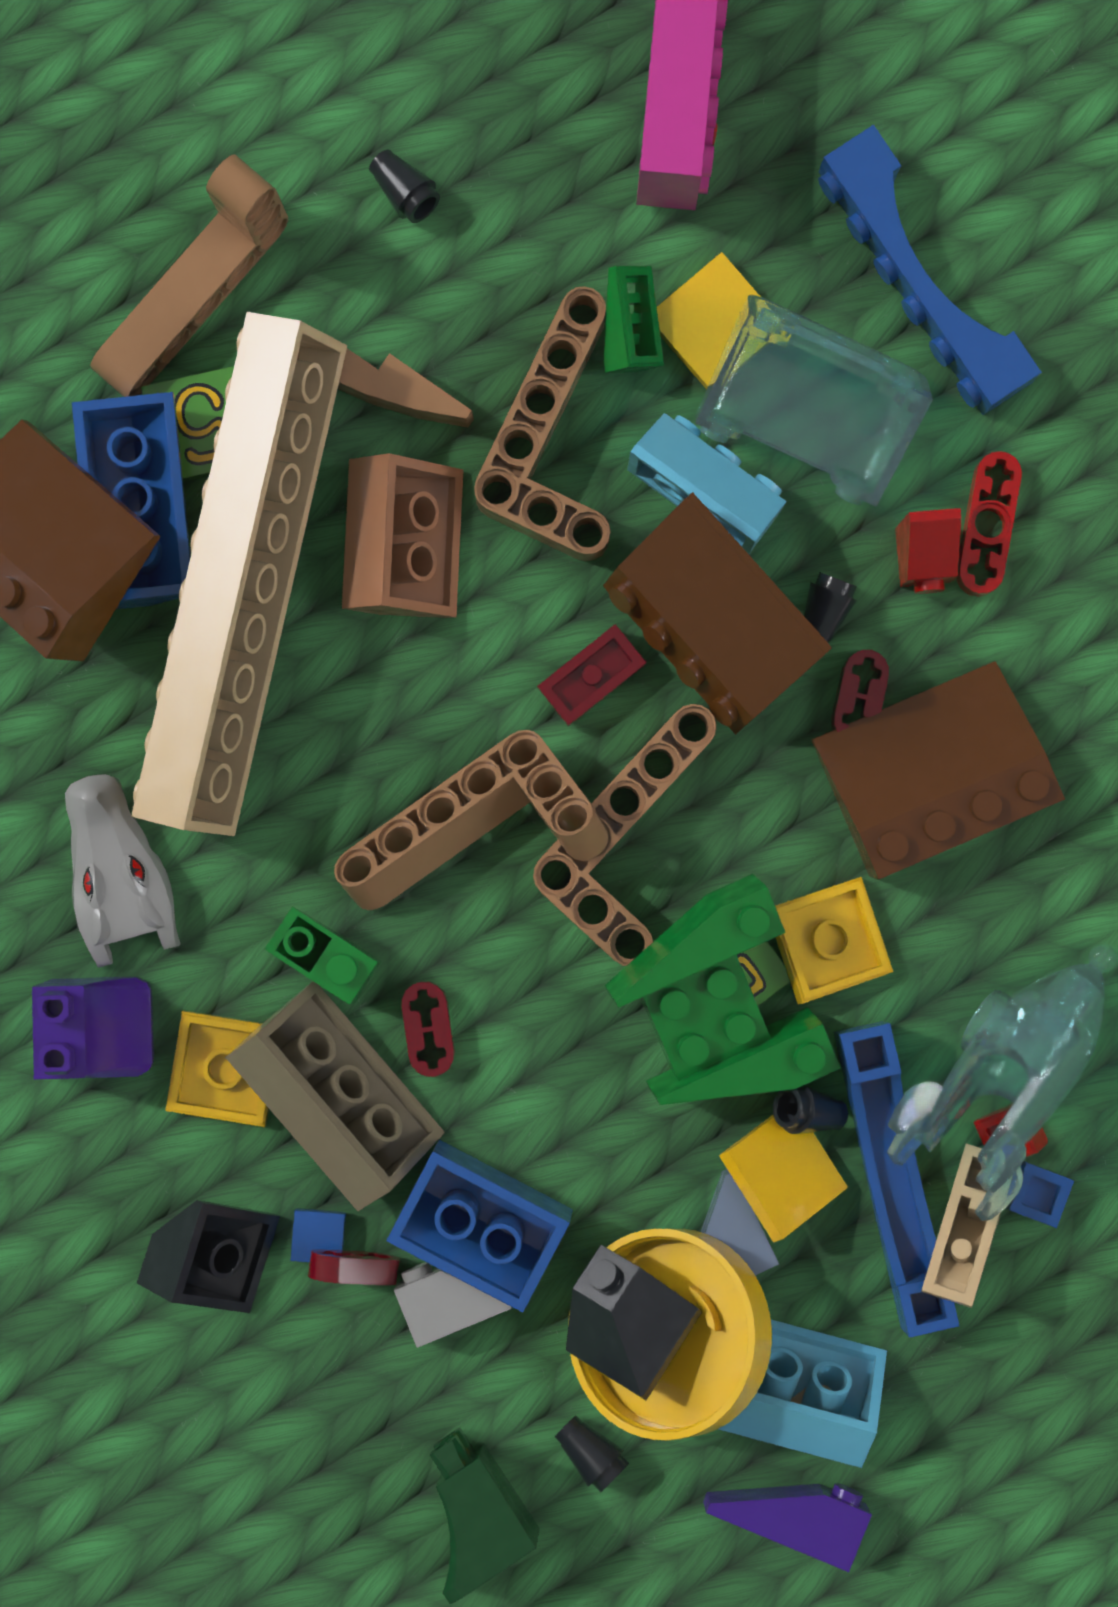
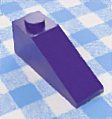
M835 1483L833 1489L821 1484L714 1491L707 1492L703 1500L707 1514L847 1572L851 1569L872 1516L866 1503L861 1501L863 1494L840 1483Z

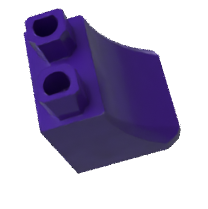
M137 976L51 979L32 987L34 1080L139 1077L151 1069L154 1063L152 988L148 982Z

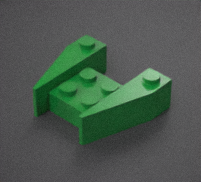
M754 874L706 894L605 985L607 992L618 1008L641 998L670 1067V1070L645 1080L659 1105L793 1090L841 1068L823 1023L808 1007L772 1024L765 1025L737 954L786 932L767 886Z

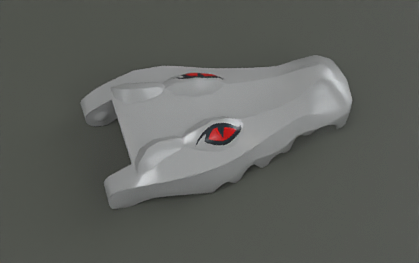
M98 774L84 777L70 784L65 792V801L72 831L73 907L79 931L97 967L100 968L113 963L112 952L109 947L110 943L157 931L164 950L180 946L181 943L175 924L173 893L168 874L158 855L150 848L148 839L137 820L131 817L119 779L106 774Z

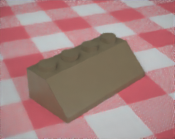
M313 981L255 1029L225 1057L357 1211L390 1192L445 1133L324 990Z

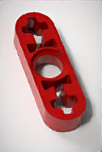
M996 451L986 455L977 464L973 473L959 551L958 576L956 577L959 587L971 596L980 597L988 595L998 588L1005 574L1022 469L1014 456L1003 451ZM996 463L1002 465L1003 474L1010 476V480L1004 481L999 486L996 500L1007 499L1006 505L996 500L979 501V495L987 498L991 494L993 480L991 477L985 476V471H990ZM992 511L1000 517L1002 530L998 536L987 538L977 531L975 520L980 512ZM971 543L981 548L998 547V554L990 551L986 555L985 570L992 572L993 577L984 580L981 586L975 584V576L968 573V568L974 567L978 563L981 549L971 550Z

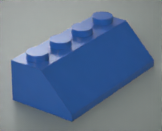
M165 392L72 402L78 465L161 536L116 609L152 606L178 599L181 584L187 575L191 556L174 393Z

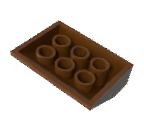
M21 419L0 439V617L46 659L84 662L161 536L29 421Z
M693 492L616 568L603 585L609 593L614 606L632 618L642 630L648 644L665 655L676 668L681 681L688 687L695 689L710 706V711L715 719L722 725L728 726L735 735L832 649L829 643Z
M996 661L888 706L872 717H863L848 724V728L837 732L835 729L811 739L868 875L875 879L884 878L1065 800L1048 757Z

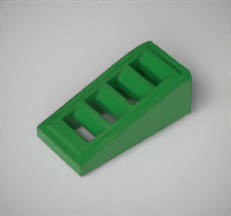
M652 266L609 267L604 338L605 373L641 372L664 366ZM627 284H635V293H628ZM630 305H634L633 313H630Z

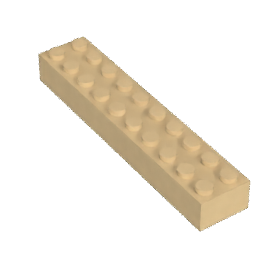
M247 312L244 326L238 334L237 357L232 378L228 381L225 390L226 405L221 427L216 432L213 446L215 453L210 475L202 490L203 505L198 527L191 538V558L186 578L179 590L180 606L175 627L168 639L169 654L163 679L160 681L156 691L157 706L152 728L145 739L146 754L140 779L137 781L133 791L134 806L131 817L181 830L235 836L347 350V345L300 320Z

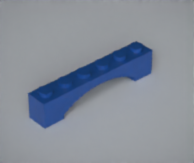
M872 125L823 158L819 169L821 177L818 178L820 187L826 197L832 203L838 201L849 216L846 218V224L856 241L860 244L866 242L876 256V259L873 261L874 266L883 281L888 285L895 284L904 298L901 304L907 317L916 326L922 324L932 339L929 342V347L934 357L943 367L949 365L960 380L957 383V388L964 401L971 408L977 406L980 412L985 415L1032 384L1042 372L1014 331L1007 336H1003L976 322L954 305L925 272L907 240L896 206L894 180L901 168V164L876 127Z
M879 1021L833 1032L900 1327L909 1338L959 1327L954 1302L921 1292L936 1244V1237L912 1142L902 1088V1073L891 1025L888 1022Z

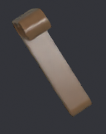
M235 154L226 158L216 168L206 186V191L218 214L106 340L92 359L91 369L124 397L142 394L141 387L152 383L275 243L287 226L288 216L277 190Z
M584 286L569 291L562 300L477 476L474 490L477 506L487 517L577 560L587 562L598 559L607 550L610 539V526L606 518L598 511L531 480L604 328L606 317L605 301L595 289ZM579 305H586L594 309L597 317L593 322L582 325L573 321L569 313ZM565 349L574 355L576 361L567 369H557L549 363L548 357L555 350ZM534 394H547L554 401L553 408L545 414H536L530 411L526 403ZM513 438H525L531 443L533 450L529 456L524 459H514L507 455L505 446ZM493 482L505 483L512 491L511 496L502 504L488 502L484 498L483 493L489 484ZM538 503H546L554 508L557 515L552 523L539 526L534 524L528 517L529 510ZM585 524L594 525L600 531L602 539L593 547L580 546L573 538V533L579 526Z
M690 704L680 708L591 803L608 832V843L598 856L583 861L573 859L557 840L534 867L533 877L538 890L608 956L622 966H627L635 958L627 959L619 955L615 946L618 935L627 929L639 932L644 941L642 951L653 943L652 935L637 918L594 880L589 873L711 742L716 732L715 717L709 709L702 705ZM693 715L702 719L706 727L703 739L691 742L681 736L678 726L679 721L683 717ZM653 752H663L668 755L672 763L670 775L662 779L651 777L646 772L644 766L647 755ZM617 789H630L636 794L638 808L633 814L622 816L615 813L611 808L610 796ZM559 861L569 868L571 874L570 882L563 889L552 890L542 882L541 872L549 862ZM596 895L606 903L607 915L599 924H587L580 918L578 907L584 897Z
M520 730L506 737L345 851L335 864L334 874L339 884L360 908L375 910L389 903L528 803L532 804L573 859L583 861L598 856L608 843V832L589 800L543 739L534 731Z

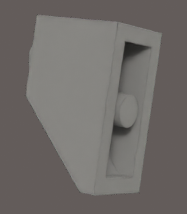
M427 1262L402 1272L401 1275L404 1281L397 1283L394 1289L417 1348L512 1309L511 1306L436 1267L432 1269L431 1265Z

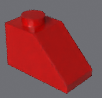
M961 508L909 512L895 528L900 587L914 586L915 594L942 592L945 590L944 584L952 582L958 576Z

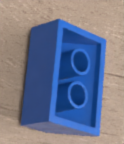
M438 1140L386 1241L523 1313L570 1224L573 1209L459 1149Z

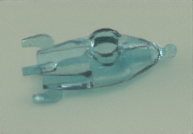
M1106 944L1096 945L1088 955V964L1073 965L1047 974L1018 990L1012 996L1001 990H994L978 1007L967 1025L961 1041V1049L964 1052L953 1066L943 1086L936 1082H923L913 1085L906 1091L894 1109L887 1125L896 1133L887 1151L893 1163L903 1166L922 1143L931 1152L971 1104L980 1096H1002L1014 1104L978 1154V1161L982 1169L976 1176V1182H979L987 1193L975 1210V1214L982 1221H987L1002 1212L1022 1187L1023 1175L1020 1166L1026 1157L1027 1149L1025 1145L1044 1126L1076 1085L1096 1048L1105 1001L1102 974L1112 971L1118 963L1117 952L1112 946Z

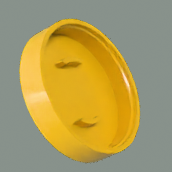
M648 1229L631 1233L616 1240L606 1248L642 1268L699 1308L702 1313L646 1401L570 1354L582 1389L605 1418L626 1432L642 1438L665 1441L707 1434L723 1427L736 1418L749 1405L763 1382L769 1364L772 1346L771 1318L767 1300L755 1274L741 1256L728 1245L708 1234L695 1230Z

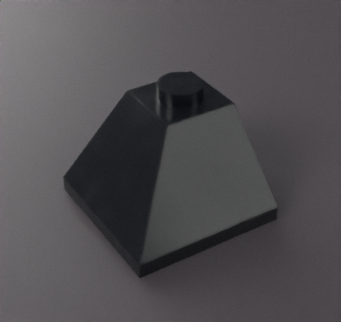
M196 1200L152 1234L137 1284L171 1303L250 1313L280 1216L269 1212Z
M600 1245L572 1290L566 1351L646 1401L702 1311L639 1266Z

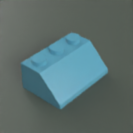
M664 413L631 450L627 470L676 506L693 492L742 548L750 554L787 502L779 496L782 490L764 475L758 474L754 478L741 469L739 465L742 461L726 447L718 444L714 449L699 438L701 431L686 418L677 415L675 419H672Z
M771 1320V1354L763 1382L749 1405L736 1418L719 1428V1430L862 1468L877 1434L887 1350ZM822 1385L828 1386L831 1390L824 1388ZM805 1389L801 1404L791 1402L795 1395Z

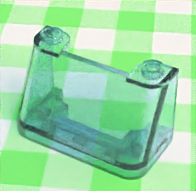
M749 295L739 313L695 415V423L701 426L700 431L704 435L721 443H727L729 438L739 439L742 434L829 473L830 479L837 486L835 493L842 499L856 505H861L865 501L877 506L933 399L928 380L912 367L770 300L756 295Z

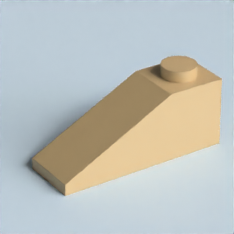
M969 1144L965 1145L921 1292L972 1308L1010 1185L1016 1159Z

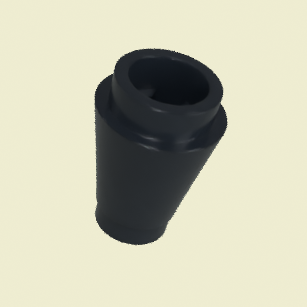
M389 149L380 152L372 160L369 171L374 175L375 180L400 218H407L411 223H418L433 212L440 200V194L435 190L436 183Z
M819 572L816 582H810L804 617L829 643L857 601L853 599L857 586Z
M803 1085L793 1090L779 1091L773 1103V1115L777 1124L788 1133L801 1134L843 1128L848 1119V1108L843 1101Z
M576 1415L555 1436L586 1485L589 1487L593 1484L600 1493L629 1464L621 1455L624 1451L622 1448L587 1423L582 1422Z

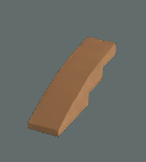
M299 348L297 360H299L300 348ZM347 348L338 385L339 390L367 403L418 419L462 427H469L473 422L474 418L471 409L390 353L380 368L376 369Z

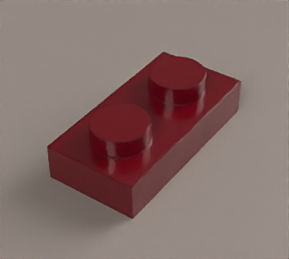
M615 624L539 684L537 689L569 727L646 665V661Z

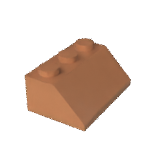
M390 453L349 459L342 609L378 615L456 617L463 469Z

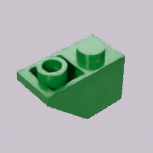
M293 906L264 948V950L349 1005L355 1003L381 963L380 960Z

